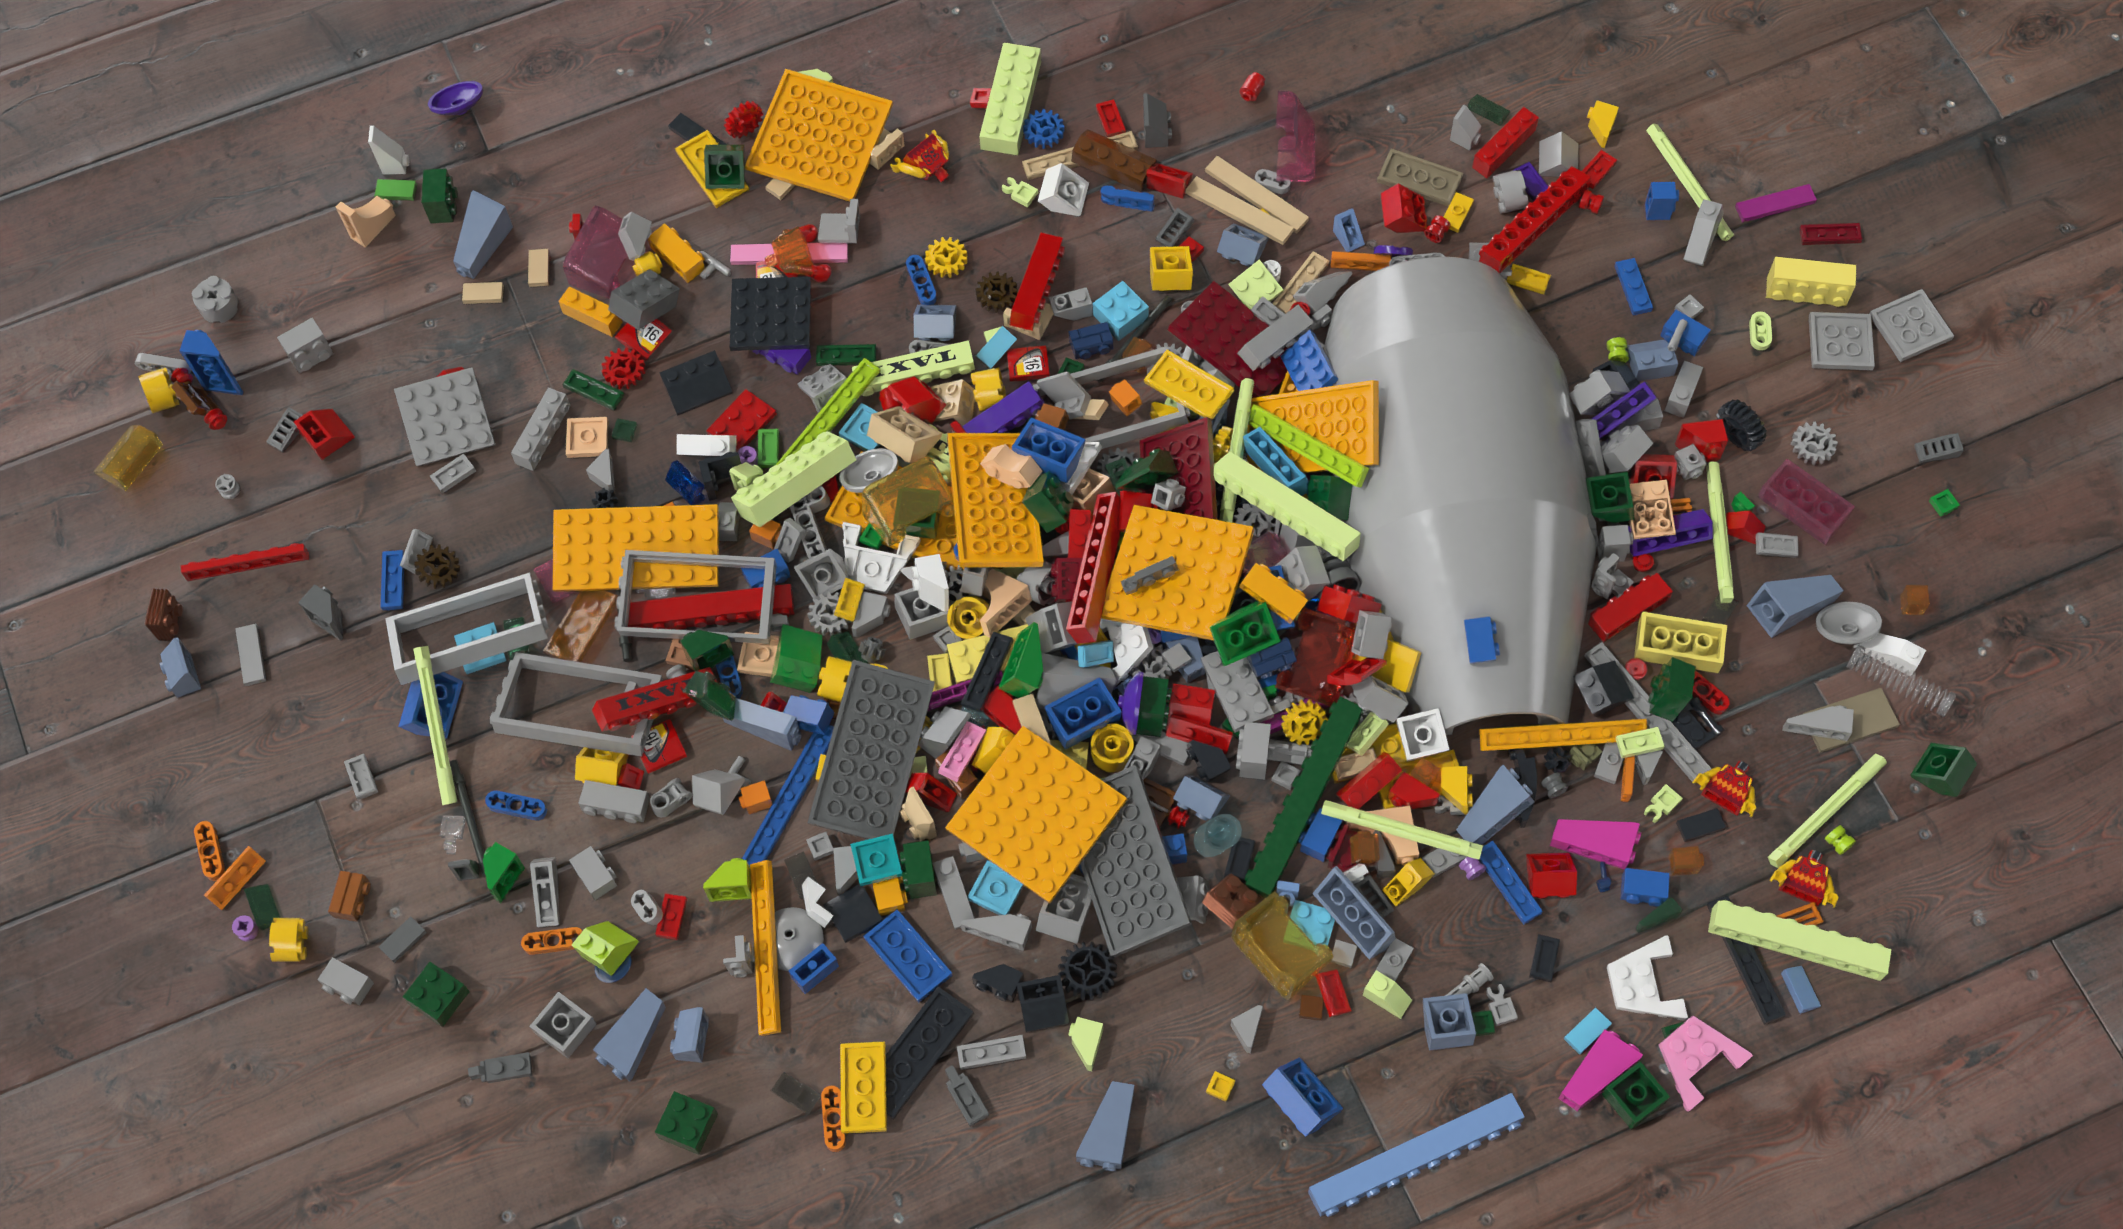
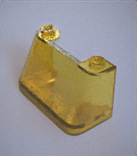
M930 457L921 458L869 484L862 492L863 516L889 547L904 540L906 527L938 511L943 517L954 515L953 494L938 467Z
M1273 892L1235 922L1231 937L1237 947L1278 993L1286 1000H1289L1330 963L1334 956L1326 944H1313L1287 915L1288 902L1286 899Z

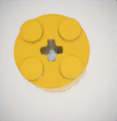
M999 367L971 373L972 382L976 389L973 390L974 397L980 412L987 410L1006 397L1005 386H1003V378Z
M166 368L138 376L152 413L179 405L176 393L171 388L172 383Z
M966 596L956 600L948 610L947 622L949 627L958 637L964 639H971L982 635L984 632L980 619L988 611L989 604L977 596ZM971 612V616H974V619L969 622V618H966L965 615Z
M829 656L826 668L822 667L819 674L822 684L818 688L817 696L841 702L852 662Z
M1114 723L1097 729L1091 739L1093 763L1106 772L1118 773L1124 770L1134 751V742L1131 734L1124 726Z
M273 918L275 923H271L269 946H272L274 949V953H270L272 962H300L301 960H306L307 948L303 947L304 939H308V926H305V920L302 918Z

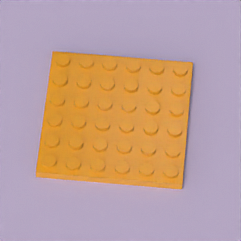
M785 69L745 163V170L850 202V199H855L871 160V152L879 141L892 109L893 101Z
M1134 505L1106 590L1101 619L1214 640L1209 626L1229 615L1253 537L1254 527ZM1171 556L1174 557L1179 571H1176L1173 576L1160 578L1154 584L1142 586L1137 592L1126 595L1121 584L1122 580L1134 576L1135 572Z
M1022 726L945 828L1050 904L1126 803L1127 798L1032 731Z

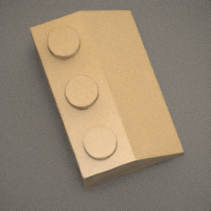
M898 406L871 414L867 436L872 438L877 444H881L903 458L905 462L913 463L925 458L942 437V433Z

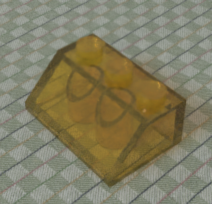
M131 425L93 472L126 491L163 444L152 431L141 425Z

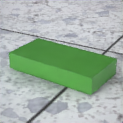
M377 179L374 196L387 200L414 201L417 184L413 180Z
M759 429L758 466L760 468H771L779 461V430Z

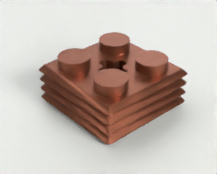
M153 588L144 624L159 641L161 639L162 641H172L174 635L178 634L179 626L177 621L178 617L183 613V606L177 602L175 596L167 589L163 590L162 588L160 590L158 588L156 590Z
M1233 874L1226 876L1207 892L1202 901L1206 907L1234 930L1259 909L1261 902H1263L1256 892L1250 890Z

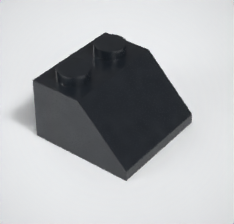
M1615 660L1593 666L1573 676L1595 717L1634 699Z

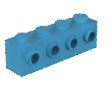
M1261 427L1243 436L1246 453L1265 474L1301 496L1308 493V479L1306 475L1296 467L1295 463L1286 456L1283 450L1276 445Z

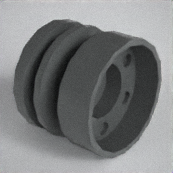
M1330 552L1320 555L1330 581L1327 587L1333 588L1335 584L1345 587V592L1348 589L1356 591L1360 589V581L1353 569H1351L1347 559L1342 561L1331 555ZM1321 590V591L1317 594V596L1319 597V599L1321 598V595H1322L1323 590Z

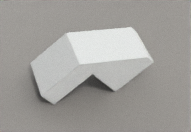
M807 877L802 884L807 915L825 928L833 915L816 902L826 889L810 877Z

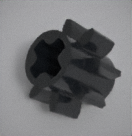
M605 488L598 492L595 491L596 498L592 499L595 508H615L614 504L618 503L614 491H608Z
M1561 746L1558 749L1550 748L1544 756L1547 761L1544 765L1548 770H1552L1553 773L1566 772L1569 765H1571V762L1568 760L1571 755L1567 750L1564 751Z

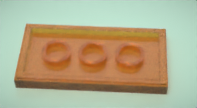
M605 590L580 591L543 650L545 655L556 659L582 662L616 607L618 595Z

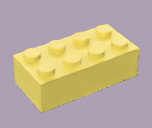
M1775 257L1767 276L1766 298L1810 302L1817 305L1829 304L1836 307L1847 306L1856 286V265Z
M1642 612L1638 622L1634 658H1639L1645 662L1667 664L1674 657L1696 666L1695 670L1719 673L1724 661L1727 625Z
M1028 624L996 632L1013 638V643L1001 668L1003 674L1017 635L1028 627ZM983 635L947 644L948 656L956 684L973 678L990 640L989 637Z

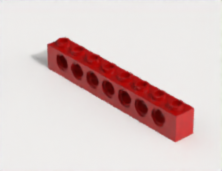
M1573 166L1566 172L1563 171L1555 182H1551L1547 190L1541 192L1533 203L1530 202L1522 213H1518L1510 224L1507 223L1499 234H1495L1489 244L1482 246L1479 251V262L1501 273L1583 196L1585 190L1589 188L1591 177Z

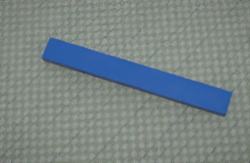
M829 725L825 735L812 733L742 857L743 860H747L749 867L750 864L765 861L769 858L817 772L820 754H827L834 729L833 726Z

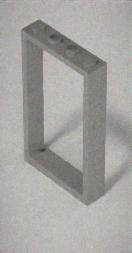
M1162 347L1070 375L1082 385L1157 363L1164 352L1168 350V347ZM1037 384L1033 385L1040 396L1046 395ZM1176 402L1179 412L1085 439L1086 442H1100L1101 449L1188 424L1187 417L1191 416L1190 411L1185 406Z
M625 550V556H622L621 561L623 576L619 577L621 596L617 597L616 603L619 615L615 617L614 626L620 636L683 639L687 633L695 632L689 630L628 627L634 562L765 569L759 634L712 633L727 635L730 642L770 644L777 568L775 558Z
M526 573L385 618L394 670L400 684L404 685L420 679L416 660L405 661L401 633L525 593L529 595L534 622L431 654L433 675L547 639L546 630L549 629L542 605L543 601L538 592L540 589L537 580H532L530 573Z
M515 653L514 659L509 662L508 676L503 679L502 693L497 696L496 710L490 716V724H492L495 733L635 756L643 755L654 719L648 720L647 718L641 720L637 724L632 739L504 717L522 668L628 684V681H632L640 687L663 681L662 675Z

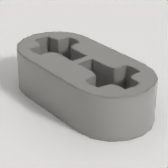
M1261 169L1255 174V181L1271 192L1285 194L1290 190L1291 181L1286 175L1266 169ZM1281 182H1284L1285 185H1282V187H1280L1279 184H1281Z
M638 890L632 895L631 904L640 918L649 925H657L662 920L663 912L652 895L644 890Z

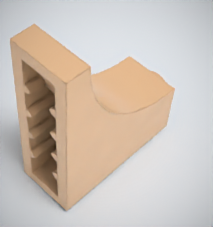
M378 196L366 205L356 209H352L342 202L336 206L350 238L365 248L396 216L392 203Z
M991 569L988 572L982 592L983 596L991 601L988 611L980 619L984 635L991 638L993 632H998L1032 601L1027 584L995 569Z
M1410 806L1366 811L1414 825ZM1345 821V824L1349 825V829L1363 830L1371 834L1375 832L1374 829ZM1380 831L1385 844L1394 856L1396 864L1405 866L1408 862L1419 858L1416 841Z

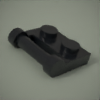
M1699 697L1690 701L1672 722L1695 750H1698L1725 731L1701 705L1702 701ZM1692 710L1699 714L1711 729V732L1707 733L1691 714Z

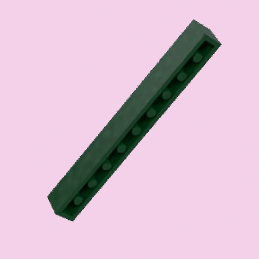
M1341 696L1338 702L1334 701L1329 710L1331 716L1328 721H1323L1320 728L1322 734L1319 739H1314L1310 748L1313 752L1310 758L1305 757L1301 766L1304 770L1301 776L1297 775L1292 783L1294 789L1291 795H1286L1282 804L1285 807L1282 813H1277L1273 821L1275 827L1272 832L1268 831L1263 842L1266 845L1263 851H1258L1254 859L1256 865L1253 870L1249 869L1244 879L1247 882L1246 886L1250 890L1266 899H1271L1278 881H1280L1298 845L1299 839L1303 831H1305L1312 813H1314L1363 714V709L1358 704Z

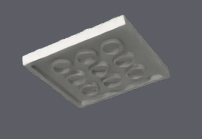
M473 368L394 389L417 467L495 445Z

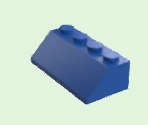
M186 330L180 353L203 389L206 391L243 395V390L208 335L201 330Z

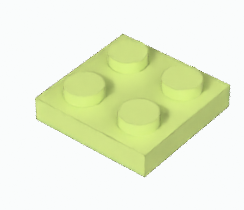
M1260 260L1228 284L1250 310L1262 296L1271 302L1284 292Z

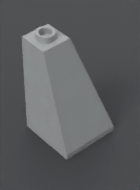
M1041 653L1043 662L1041 677L1043 681L1039 689H1035L1031 694H1033L1038 710L1045 709L1046 705L1099 677L1112 695L1113 689L1117 685V678L1114 676L1111 668L1094 665L1083 668L1079 667L1077 660Z

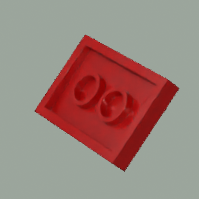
M745 389L706 432L708 435H735L737 452L740 448L747 446L758 435V430L763 429L777 413L775 409Z

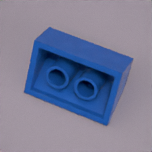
M1030 418L1012 445V451L1023 456H1032L1041 468L1042 474L1050 471L1060 481L1068 483L1077 469L1086 439Z
M445 672L433 675L446 739L463 681ZM419 679L411 682L398 727L416 735L430 737Z
M1100 677L1045 706L1053 731L1065 750L1093 736L1097 729H1101L1107 726V724L1119 722L1122 713Z
M1300 1057L1278 1067L1262 1084L1267 1090L1268 1095L1277 1102L1283 1113L1292 1120L1298 1131L1303 1133L1305 1137L1317 1131L1343 1110V1107Z

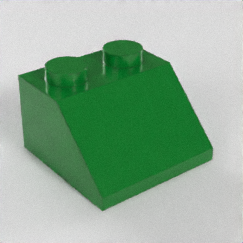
M495 842L492 847H488L485 851L483 864L488 889L496 901L501 904L525 867L516 853Z

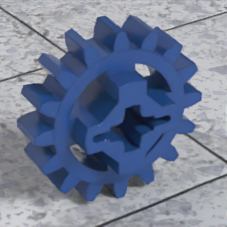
M1045 109L1042 110V113L1035 110L1034 116L1029 114V119L1024 120V138L1028 139L1029 144L1034 142L1036 148L1039 145H1042L1043 149H1045L1046 145L1052 147L1053 142L1058 144L1059 138L1063 139V132H1065L1063 119H1059L1058 113L1053 115V110H1050L1048 113H1046Z

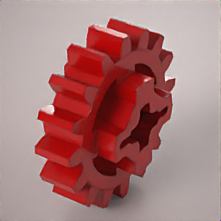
M746 101L745 105L740 103L738 108L734 107L728 113L729 118L725 119L726 123L724 124L725 130L734 139L736 137L741 139L743 135L748 136V132L753 133L754 129L759 127L758 122L763 120L761 118L764 115L762 109L754 101L751 103Z
M628 347L624 351L617 348V353L610 351L611 357L605 356L606 363L601 364L603 368L601 371L607 383L610 382L611 387L617 384L619 389H622L623 385H626V388L629 389V384L631 383L636 386V380H642L641 374H645V363L642 360L641 354H636L634 349L629 352Z

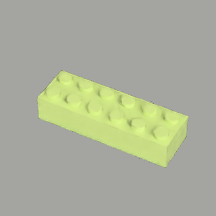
M1003 43L980 132L981 150L1013 155L1019 154L1024 120L1028 117L1041 65V48Z
M828 431L823 432L811 443L803 445L801 450L787 456L785 461L771 467L769 472L755 478L753 483L739 489L731 499L742 518L761 527L855 462L856 458L847 440Z

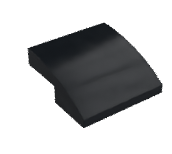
M860 884L823 904L825 910L833 915L831 920L845 943L883 921L863 886L860 887Z

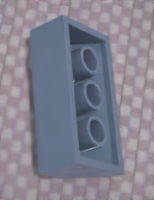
M1337 866L1331 870L1313 892V895L1369 960L1384 952L1396 939L1395 932Z

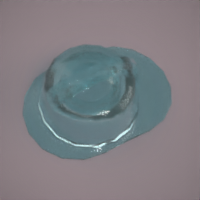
M1221 814L1210 819L1197 829L1194 835L1195 849L1205 857L1219 855L1238 842L1242 831L1240 822L1230 814Z

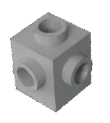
M1694 444L1675 453L1674 457L1677 461L1676 472L1682 476L1684 481L1689 478L1696 479L1703 474L1706 460Z
M1172 479L1156 483L1151 503L1167 511L1181 507L1185 500L1186 487L1179 485L1178 481Z

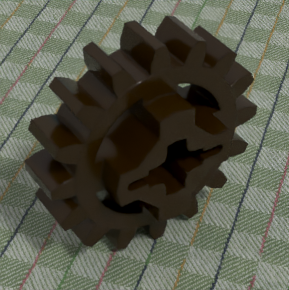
M997 271L994 276L991 272L988 278L982 276V282H977L975 292L977 302H980L982 308L987 306L988 312L994 309L995 313H997L998 309L1004 312L1006 306L1012 308V302H1015L1018 289L1017 283L1013 282L1012 276L1007 278V273L1000 276L999 271Z
M438 544L436 549L430 545L429 551L423 548V555L417 554L418 561L414 562L415 568H417L415 569V574L420 575L419 581L426 580V586L428 587L430 584H433L434 589L437 588L438 584H441L442 588H445L446 582L453 584L452 578L457 579V572L460 571V565H457L459 564V558H455V551L449 553V547L446 546L444 549H441L440 544Z

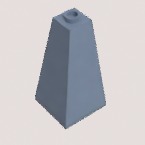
M474 190L470 195L453 260L456 271L461 276H468L472 279L476 277L513 228L504 205Z
M1832 575L1770 581L1761 586L1746 606L1768 635L1773 638L1834 603L1843 592V589Z

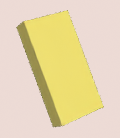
M948 653L927 656L930 680L935 681L932 692L952 686Z

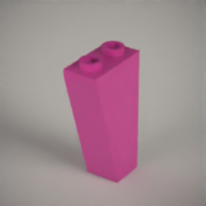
M1558 819L1550 846L1599 862H1605V864L1625 870L1628 863L1632 864L1636 852L1632 851L1634 844L1638 845L1641 832L1638 831L1640 824L1636 822Z
M1604 1029L1558 1099L1578 1112L1603 1092L1608 1085L1636 1065L1643 1054L1640 1053V1050L1635 1045L1626 1044L1620 1040L1621 1038L1617 1033L1613 1031L1608 1032Z

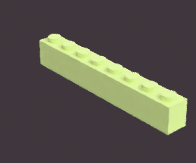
M1232 452L1227 453L1214 464V478L1217 483L1224 485L1233 493L1246 499L1250 504L1257 506L1266 514L1273 516L1282 524L1292 528L1299 535L1306 537L1315 545L1330 552L1331 555L1344 561L1359 548L1360 532Z
M1718 901L1712 908L1708 930L1710 933L1879 981L1888 974L1891 949L1885 948L1881 944H1870L1863 942L1862 939L1857 937L1849 938L1842 936L1836 931L1828 932L1821 930L1815 925H1803L1794 919H1782L1773 913H1761L1751 907L1736 906L1730 901Z

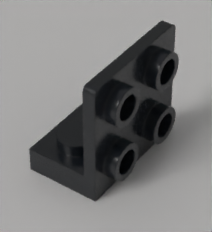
M727 452L722 456L708 457L699 461L709 501L717 499L715 491H719L717 480L731 477L730 469L741 464L738 452Z

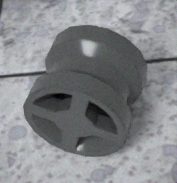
M1554 773L1541 782L1542 786L1548 790L1547 795L1550 799L1558 797L1568 790L1567 784L1561 780L1562 776L1560 773Z

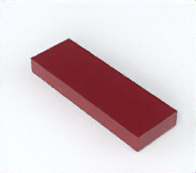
M1860 223L1800 225L1799 228L1802 245L1855 244L1862 242Z

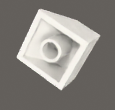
M1063 163L1046 169L1038 202L1050 211L1080 216L1089 182Z
M940 554L915 558V567H912L914 591H918L921 600L947 612L949 610V587Z
M1439 708L1396 719L1407 762L1449 750Z

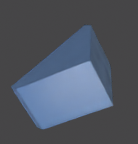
M1351 208L1334 217L1333 232L1346 252L1365 245L1354 209Z

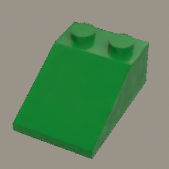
M1256 601L1209 626L1223 666L1230 665L1280 642L1266 602Z
M1033 622L1018 633L999 685V689L1017 698L1030 695L1032 691L1039 689L1043 681L1041 677L1043 662L1039 628L1036 622Z
M782 624L770 683L811 693L817 685L820 670L822 635Z

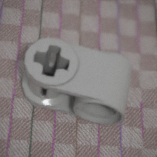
M679 778L671 780L664 788L651 797L652 810L657 817L668 816L691 799L692 793L683 787L682 781ZM660 802L666 803L663 807H656Z

